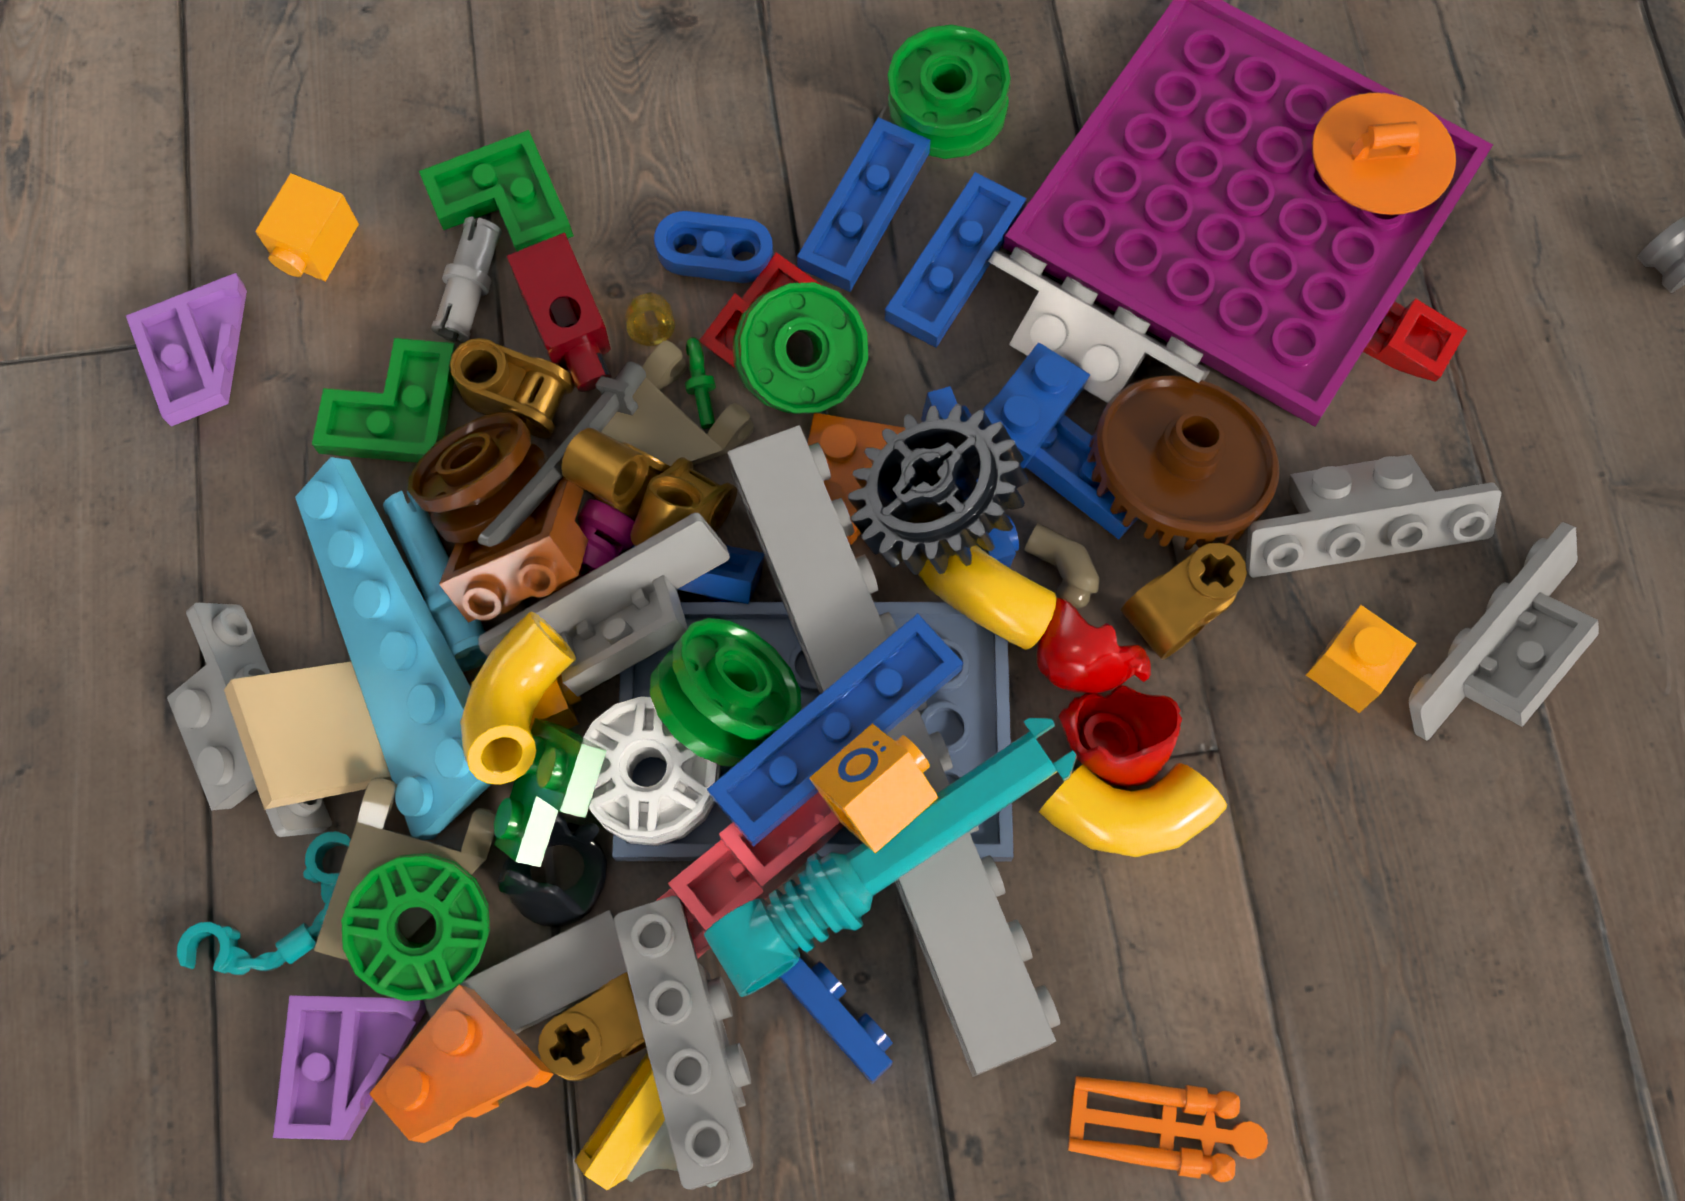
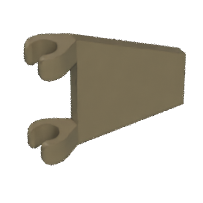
M663 341L653 350L642 366L646 372V378L632 396L638 404V409L633 416L616 412L601 432L620 443L624 441L669 466L680 457H685L695 465L728 453L727 451L742 444L753 433L754 425L750 414L737 403L730 404L720 414L707 434L660 391L676 381L687 369L685 359L682 358L681 350L672 342Z
M381 777L372 779L366 788L358 819L314 951L348 961L343 950L341 920L351 892L371 870L400 855L433 853L457 861L468 872L473 874L487 859L495 835L494 820L496 812L485 808L476 809L472 814L460 851L385 829L384 827L395 800L397 784L394 781ZM412 907L403 911L399 919V929L402 935L409 940L432 914L427 909Z

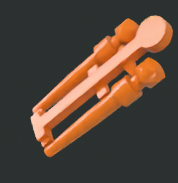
M1075 1076L1069 1122L1068 1151L1136 1165L1175 1170L1178 1176L1200 1179L1201 1174H1207L1215 1181L1227 1182L1235 1176L1236 1164L1234 1159L1227 1154L1216 1153L1211 1155L1215 1143L1228 1144L1239 1157L1254 1159L1265 1152L1268 1139L1264 1129L1252 1121L1240 1122L1232 1130L1216 1128L1215 1115L1223 1119H1232L1238 1116L1240 1112V1099L1234 1092L1220 1091L1216 1094H1210L1207 1088L1185 1085V1088L1181 1089L1139 1082ZM1088 1091L1163 1105L1161 1119L1086 1108ZM1177 1107L1182 1108L1183 1113L1205 1116L1202 1126L1176 1122ZM1085 1123L1160 1134L1159 1148L1084 1140ZM1174 1137L1200 1140L1202 1150L1180 1147L1179 1151H1174Z

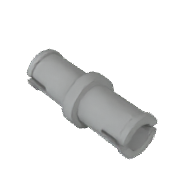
M473 217L465 218L464 229L454 261L446 265L442 276L446 287L431 330L438 336L451 341H456L457 333L459 334L458 340L460 342H466L470 339V330L480 297L488 294L492 282L487 274L502 230L496 224L482 218H478L476 227H474L476 220Z

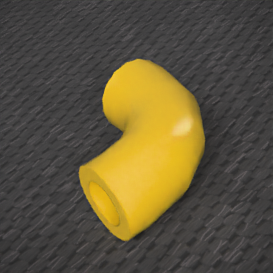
M977 545L970 548L972 554L971 565L965 566L956 555L949 556L948 566L944 574H939L929 559L926 561L925 566L918 574L921 580L948 605L978 625L1025 650L1032 648L1046 631L1055 610V593L1010 569Z
M532 611L521 619L489 654L471 685L461 717L462 745L466 763L472 774L487 784L501 785L515 781L531 767L536 755L535 741L530 732V723L534 709L549 686L576 660L575 654L564 639L543 618Z
M1176 763L1162 779L1149 788L1135 791L1113 788L1097 778L1082 764L1042 806L1039 813L1054 827L1092 850L1139 857L1179 848L1214 823L1226 810L1227 804L1219 791L1204 776L1182 763Z

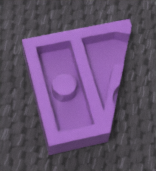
M237 273L126 315L160 414L170 426L229 404L247 293L245 285Z
M289 996L273 1138L351 1140L374 1100L369 1093L399 1058L426 1011L424 1001H402L396 998Z

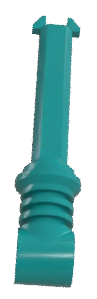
M1028 718L1025 720L1024 724L1029 730L1028 733L938 792L937 796L939 798L877 853H874L864 843L847 854L831 852L822 858L815 852L807 858L805 870L798 874L800 884L790 879L783 884L786 892L784 895L778 889L768 894L771 901L770 904L763 898L752 900L726 914L708 928L704 933V937L739 996L744 997L752 994L789 971L799 961L800 953L798 948L800 947L807 953L815 947L812 938L815 937L820 943L829 938L827 928L830 927L832 931L837 933L843 928L856 931L862 927L861 916L870 911L875 894L1057 772L1063 781L1069 779L1077 759L1076 753L1072 750L1052 763L1036 740L1055 727L1053 720L1047 718Z

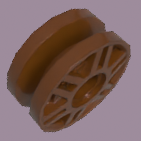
M497 412L476 418L456 428L434 444L413 469L409 476L407 491L423 511L431 512V523L446 541L455 543L471 542L478 540L479 535L496 519L548 461V457L537 445L531 444L530 431L514 413Z

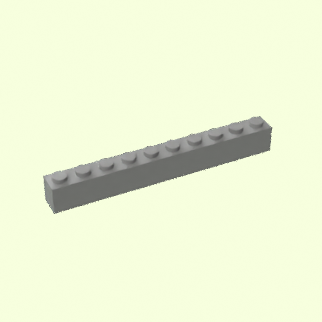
M800 425L727 452L732 477L818 692L821 694L896 632L897 627L889 612L881 615L877 612L870 595L878 591L872 567L865 554L855 558L847 536L854 534V528L846 505L842 498L831 501L823 482L831 479L829 466L819 443L808 446ZM925 701L888 732L887 735L895 741L904 735L918 747L930 764V767L923 774L937 794L950 785L945 771L952 769L953 765L940 732L936 731L931 734L927 732L919 712L927 708V702ZM978 826L895 881L972 1077L1050 1046L1056 1042L1051 1028L1060 1025L1059 1015L1049 991L1045 985L1034 988L1024 965L1025 961L1033 957L1030 945L1019 921L1015 919L1007 923L997 900L998 896L1005 894L1004 884L998 868L990 855L980 859L970 834L978 831Z

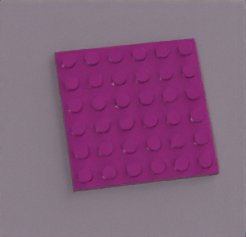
M1173 0L1009 229L1004 238L1003 248L1012 253L1014 248L1018 247L1032 257L1045 262L1047 265L1043 270L1044 272L1064 282L1067 276L1071 277L1084 287L1097 292L1098 296L1095 301L1114 312H1116L1119 306L1125 308L1135 316L1149 322L1150 326L1147 331L1166 342H1169L1171 336L1179 339L1187 346L1203 353L1204 355L1200 361L1316 427L1483 163L1493 144L1433 113L1447 129L1452 138L1456 153L1454 175L1445 192L1430 205L1405 214H1378L1355 207L1337 196L1320 177L1312 155V141L1315 129L1320 119L1331 107L1351 96L1365 93L1401 95L1223 0Z

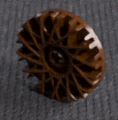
M1156 376L1128 385L1109 401L1094 429L1095 432L1089 443L1091 450L1087 462H1096L1091 479L1093 482L1100 483L1097 489V496L1101 497L1110 491L1115 497L1110 508L1111 513L1126 512L1122 521L1123 526L1129 527L1135 517L1148 524L1143 534L1144 537L1150 539L1158 532L1159 544L1163 547L1168 545L1174 535L1186 537L1185 550H1190L1194 544L1200 548L1212 543L1215 538L1219 537L1222 544L1225 545L1232 538L1236 541L1239 540L1254 521H1258L1271 502L1278 485V455L1274 442L1262 421L1239 398L1223 388L1203 380L1197 383L1185 376Z

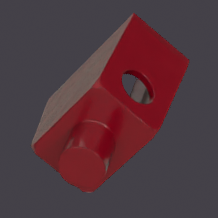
M565 232L507 255L521 296L550 361L565 370H569L579 392L596 389L595 384L601 376L612 378L602 356L611 350L606 327Z

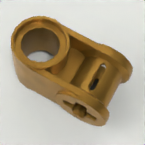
M477 338L462 343L454 351L450 361L452 376L468 407L486 415L497 412L514 413L524 422L530 431V435L539 438L551 437L555 429L552 419L564 394L572 393L575 388L571 374L562 367L545 359L529 357L487 339ZM487 369L496 371L495 375L486 382H470L474 374Z
M586 428L580 431L567 446L562 459L561 469L563 476L567 480L594 494V497L636 519L649 481L671 466L624 441L620 443L594 428Z
M680 457L670 468L649 481L630 534L631 541L634 546H637L693 513L701 514L709 526L716 532L729 515L735 503L738 489L729 482L723 485L714 482L693 470V463L690 460Z
M1222 543L1206 544L1198 548L1169 572L1158 576L1142 587L1120 610L1160 659H1166L1193 639L1205 625L1230 607L1236 598L1237 592L1244 584L1247 575L1246 563L1241 554L1229 545ZM1218 573L1224 578L1222 585L1216 581L1207 586L1201 581L1203 574L1210 578Z
M625 972L604 984L590 997L555 1016L544 1026L539 1036L538 1051L541 1061L551 1072L569 1081H582L592 1077L618 1060L646 1048L628 973ZM569 1031L574 1032L580 1038L587 1037L588 1035L590 1041L581 1047L585 1059L578 1064H575L567 1057L558 1059L557 1056L565 1048V1041L562 1036Z

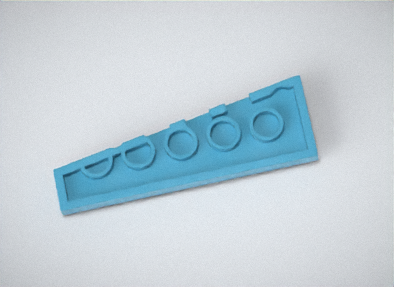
M330 457L295 498L392 781L397 784L395 791L397 808L405 816L411 836L423 840H431L491 785L477 779L472 774L464 756L460 721L471 687L352 463L348 459Z

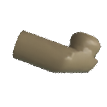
M1037 523L1024 551L1057 567L1060 576L1063 578L1056 591L1058 598L1066 599L1075 608L1085 607L1090 601L1091 593L1098 591L1100 581L1088 551L1083 545Z

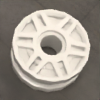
M641 696L614 704L591 723L583 738L607 750L591 798L589 810L608 832L631 844L659 846L686 837L706 820L715 804L707 788L721 778V767L714 762L697 756L675 739L658 717L651 697ZM656 757L667 763L666 773L657 784L646 787L639 786L633 782V770L643 759Z

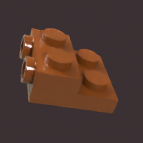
M563 477L508 540L491 547L479 544L478 540L455 543L439 585L468 623L476 619L491 620L498 615L511 611L525 598L530 596H548L552 592L559 591L571 584L576 579L588 544V539L575 522L585 489Z

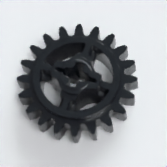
M956 404L950 411L948 418L943 419L936 406H930L925 422L918 424L916 419L908 414L904 417L905 430L901 433L896 434L887 428L882 431L883 438L887 443L882 450L877 448L865 449L864 453L873 465L871 468H861L853 471L852 475L861 486V489L848 494L849 501L857 510L851 516V520L861 532L862 539L875 555L880 553L892 568H895L904 561L910 571L916 575L920 573L928 559L939 574H944L948 566L949 556L956 555L965 566L971 565L972 561L971 547L978 544L985 550H994L995 546L989 533L994 528L1001 531H1011L1013 529V525L1004 511L1024 507L1025 502L1017 488L1028 483V477L1020 465L1024 458L1000 421L992 424L985 411L981 409L975 412L969 419L960 404Z

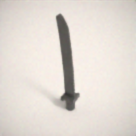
M627 362L614 379L604 376L600 377L595 385L601 392V397L536 475L479 535V544L491 547L508 540L564 477L561 469L564 453L571 440L580 431L586 428H594L601 432L616 412L633 416L638 409V404L632 396L646 378V372L640 365L634 362Z

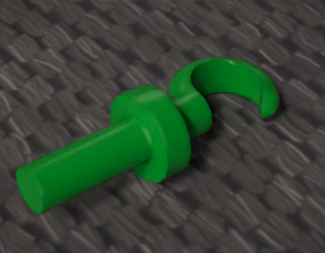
M690 337L686 342V354L690 360L691 378L685 382L686 392L689 395H695L701 428L709 429L715 423L709 393L716 388L713 376L706 375L704 353L700 341L695 337Z

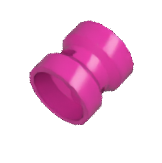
M592 499L586 501L577 516L580 524L579 527L588 539L579 575L582 577L620 556L624 550L631 549L634 545L630 536L635 523L632 519L603 502Z

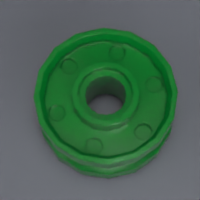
M952 24L926 28L907 38L893 54L887 74L889 88L888 107L891 123L929 139L930 153L928 156L942 159L969 156L990 145L1003 129L1008 112V93L1011 77L1007 58L994 40L972 28Z
M815 282L788 283L757 297L741 315L733 337L734 366L744 387L763 405L785 413L822 412L843 402L860 383L868 361L867 331L857 309L838 291ZM796 331L806 334L813 343V356L802 367L795 365L786 353L788 338Z
M707 618L691 623L677 641L673 650L665 655L650 676V697L655 710L674 738L697 756L721 766L734 767L801 711L800 687L792 669L777 650L755 632L728 620Z
M433 853L400 855L371 870L351 892L341 920L343 950L355 975L377 993L402 1001L434 999L461 984L478 965L490 932L489 902L477 878L457 861ZM412 907L427 909L436 921L435 936L424 943L408 941L399 929V919L403 911Z

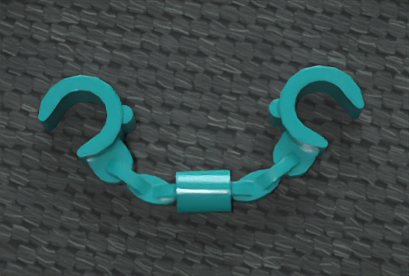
M338 831L326 832L317 836L309 844L305 854L306 869L303 872V876L313 883H321V897L324 903H326L324 909L314 919L312 926L309 927L306 923H302L275 943L278 949L276 952L264 953L253 959L248 951L239 948L238 940L241 937L239 930L229 926L223 927L212 922H199L189 927L182 934L177 944V958L180 966L194 969L199 943L204 938L215 935L220 943V951L213 970L224 974L229 972L234 975H244L250 969L258 971L273 970L283 965L286 961L289 964L294 963L312 950L316 945L317 937L319 936L339 873L327 874L324 871L323 858L325 853L335 846L348 847L351 837Z

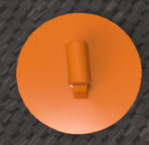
M1365 93L1346 98L1335 104L1323 115L1313 135V160L1324 183L1347 203L1369 212L1393 215L1420 210L1433 203L1445 192L1454 175L1456 153L1452 138L1445 126L1433 113L1422 105L1398 95Z

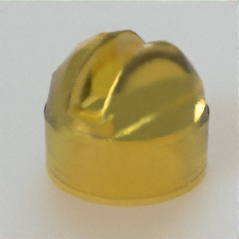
M647 292V294L631 299L625 313L626 327L630 338L643 346H656L663 341H667L674 332L675 321L673 310L662 295ZM654 311L659 323L648 326L645 312Z

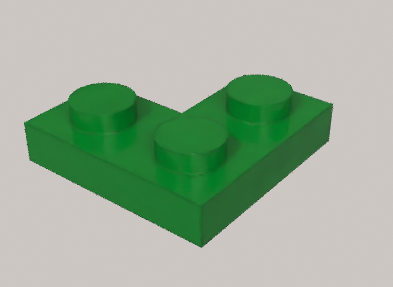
M529 130L419 171L443 231L463 224L465 218L473 217L476 219L499 210L516 252L564 232L567 239L574 236Z
M394 338L384 393L323 388L312 446L319 454L418 463L431 447L445 436L454 386L450 361L452 354L457 349L455 344Z
M535 718L531 729L536 746L534 762L524 775L515 780L510 797L505 798L498 807L494 820V834L497 837L494 845L515 862L541 867L558 811L586 817L607 750L560 724Z

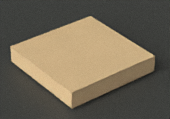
M351 661L231 679L225 687L224 692L264 810L364 790L367 788L368 783L375 778L381 777L392 780Z

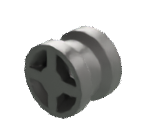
M1685 216L1661 232L1637 257L1645 267H1655L1663 275L1662 285L1670 293L1685 285Z

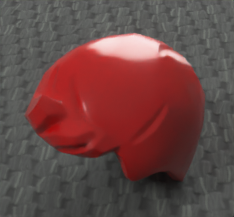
M1056 598L1052 619L1037 645L1038 668L1053 685L1075 693H1101L1122 685L1134 675L1143 682L1149 679L1151 663L1144 648L1139 645L1118 646L1113 626L1108 623L1100 627L1090 625L1066 599Z
M1125 685L1116 687L1105 697L1098 693H1086L1083 696H1077L1069 703V707L1063 708L1058 715L1070 749L1076 753L1078 761L1100 778L1115 785L1126 787L1144 785L1154 779L1162 770L1176 745L1182 717L1179 714L1181 710L1177 702L1171 697L1144 694Z

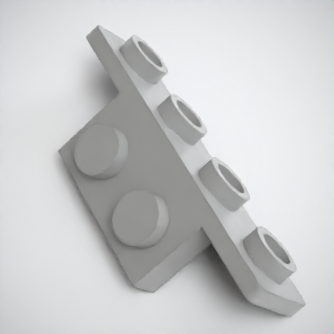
M1015 247L1011 255L1005 252L994 251L988 262L1039 291L1009 345L1028 356L1038 342L1091 374L1084 389L1105 402L1109 403L1119 391L1128 386L1146 354L1197 383L1201 380L1204 381L1209 374V369L1198 364L1204 355L1203 353L1187 346L1184 342L1171 336L1167 345L1146 334L1150 326L1149 322L1135 316L1121 306L1117 308L1114 315L1094 304L1098 293L1081 285L1071 277L1067 276L1063 284H1059L1042 274L1047 265L1045 262L1032 257L1024 250Z
M1411 454L1398 457L1388 456L1379 460L1337 467L1327 466L1318 470L1290 474L1288 494L1299 514L1254 521L1248 527L1246 569L1250 577L1255 578L1489 539L1494 534L1501 491L1495 483L1491 482L1435 492Z
M693 513L480 635L478 638L480 650L488 657L510 630L532 611L543 618L564 639L575 654L576 660L561 675L563 683L578 697L680 639L688 627L677 589L728 561L730 556L727 547L701 514Z
M1562 522L1548 539H1539L1530 549L1523 569L1510 584L1507 582L1502 583L1494 591L1488 602L1485 614L1472 629L1464 628L1455 637L1450 646L1448 657L1433 675L1426 674L1416 683L1409 697V708L1416 735L1429 740L1464 697L1523 727L1598 636L1597 619L1550 597L1551 593L1577 563L1576 527Z
M195 603L186 611V614L207 665L172 692L167 699L211 810L232 809L256 791L257 787L224 689L231 679L270 674V671L254 635L252 625L242 606L237 604ZM322 798L266 809L272 828L279 837L322 833L332 825Z
M670 896L618 913L614 918L682 1186L685 1189L693 1190L750 1171L753 1167V1161L738 1108L746 1106L741 1087L751 1084V1077L740 1043L730 1045L723 1019L732 1017L733 1013L722 977L711 979L710 973L698 962L683 903L677 896Z

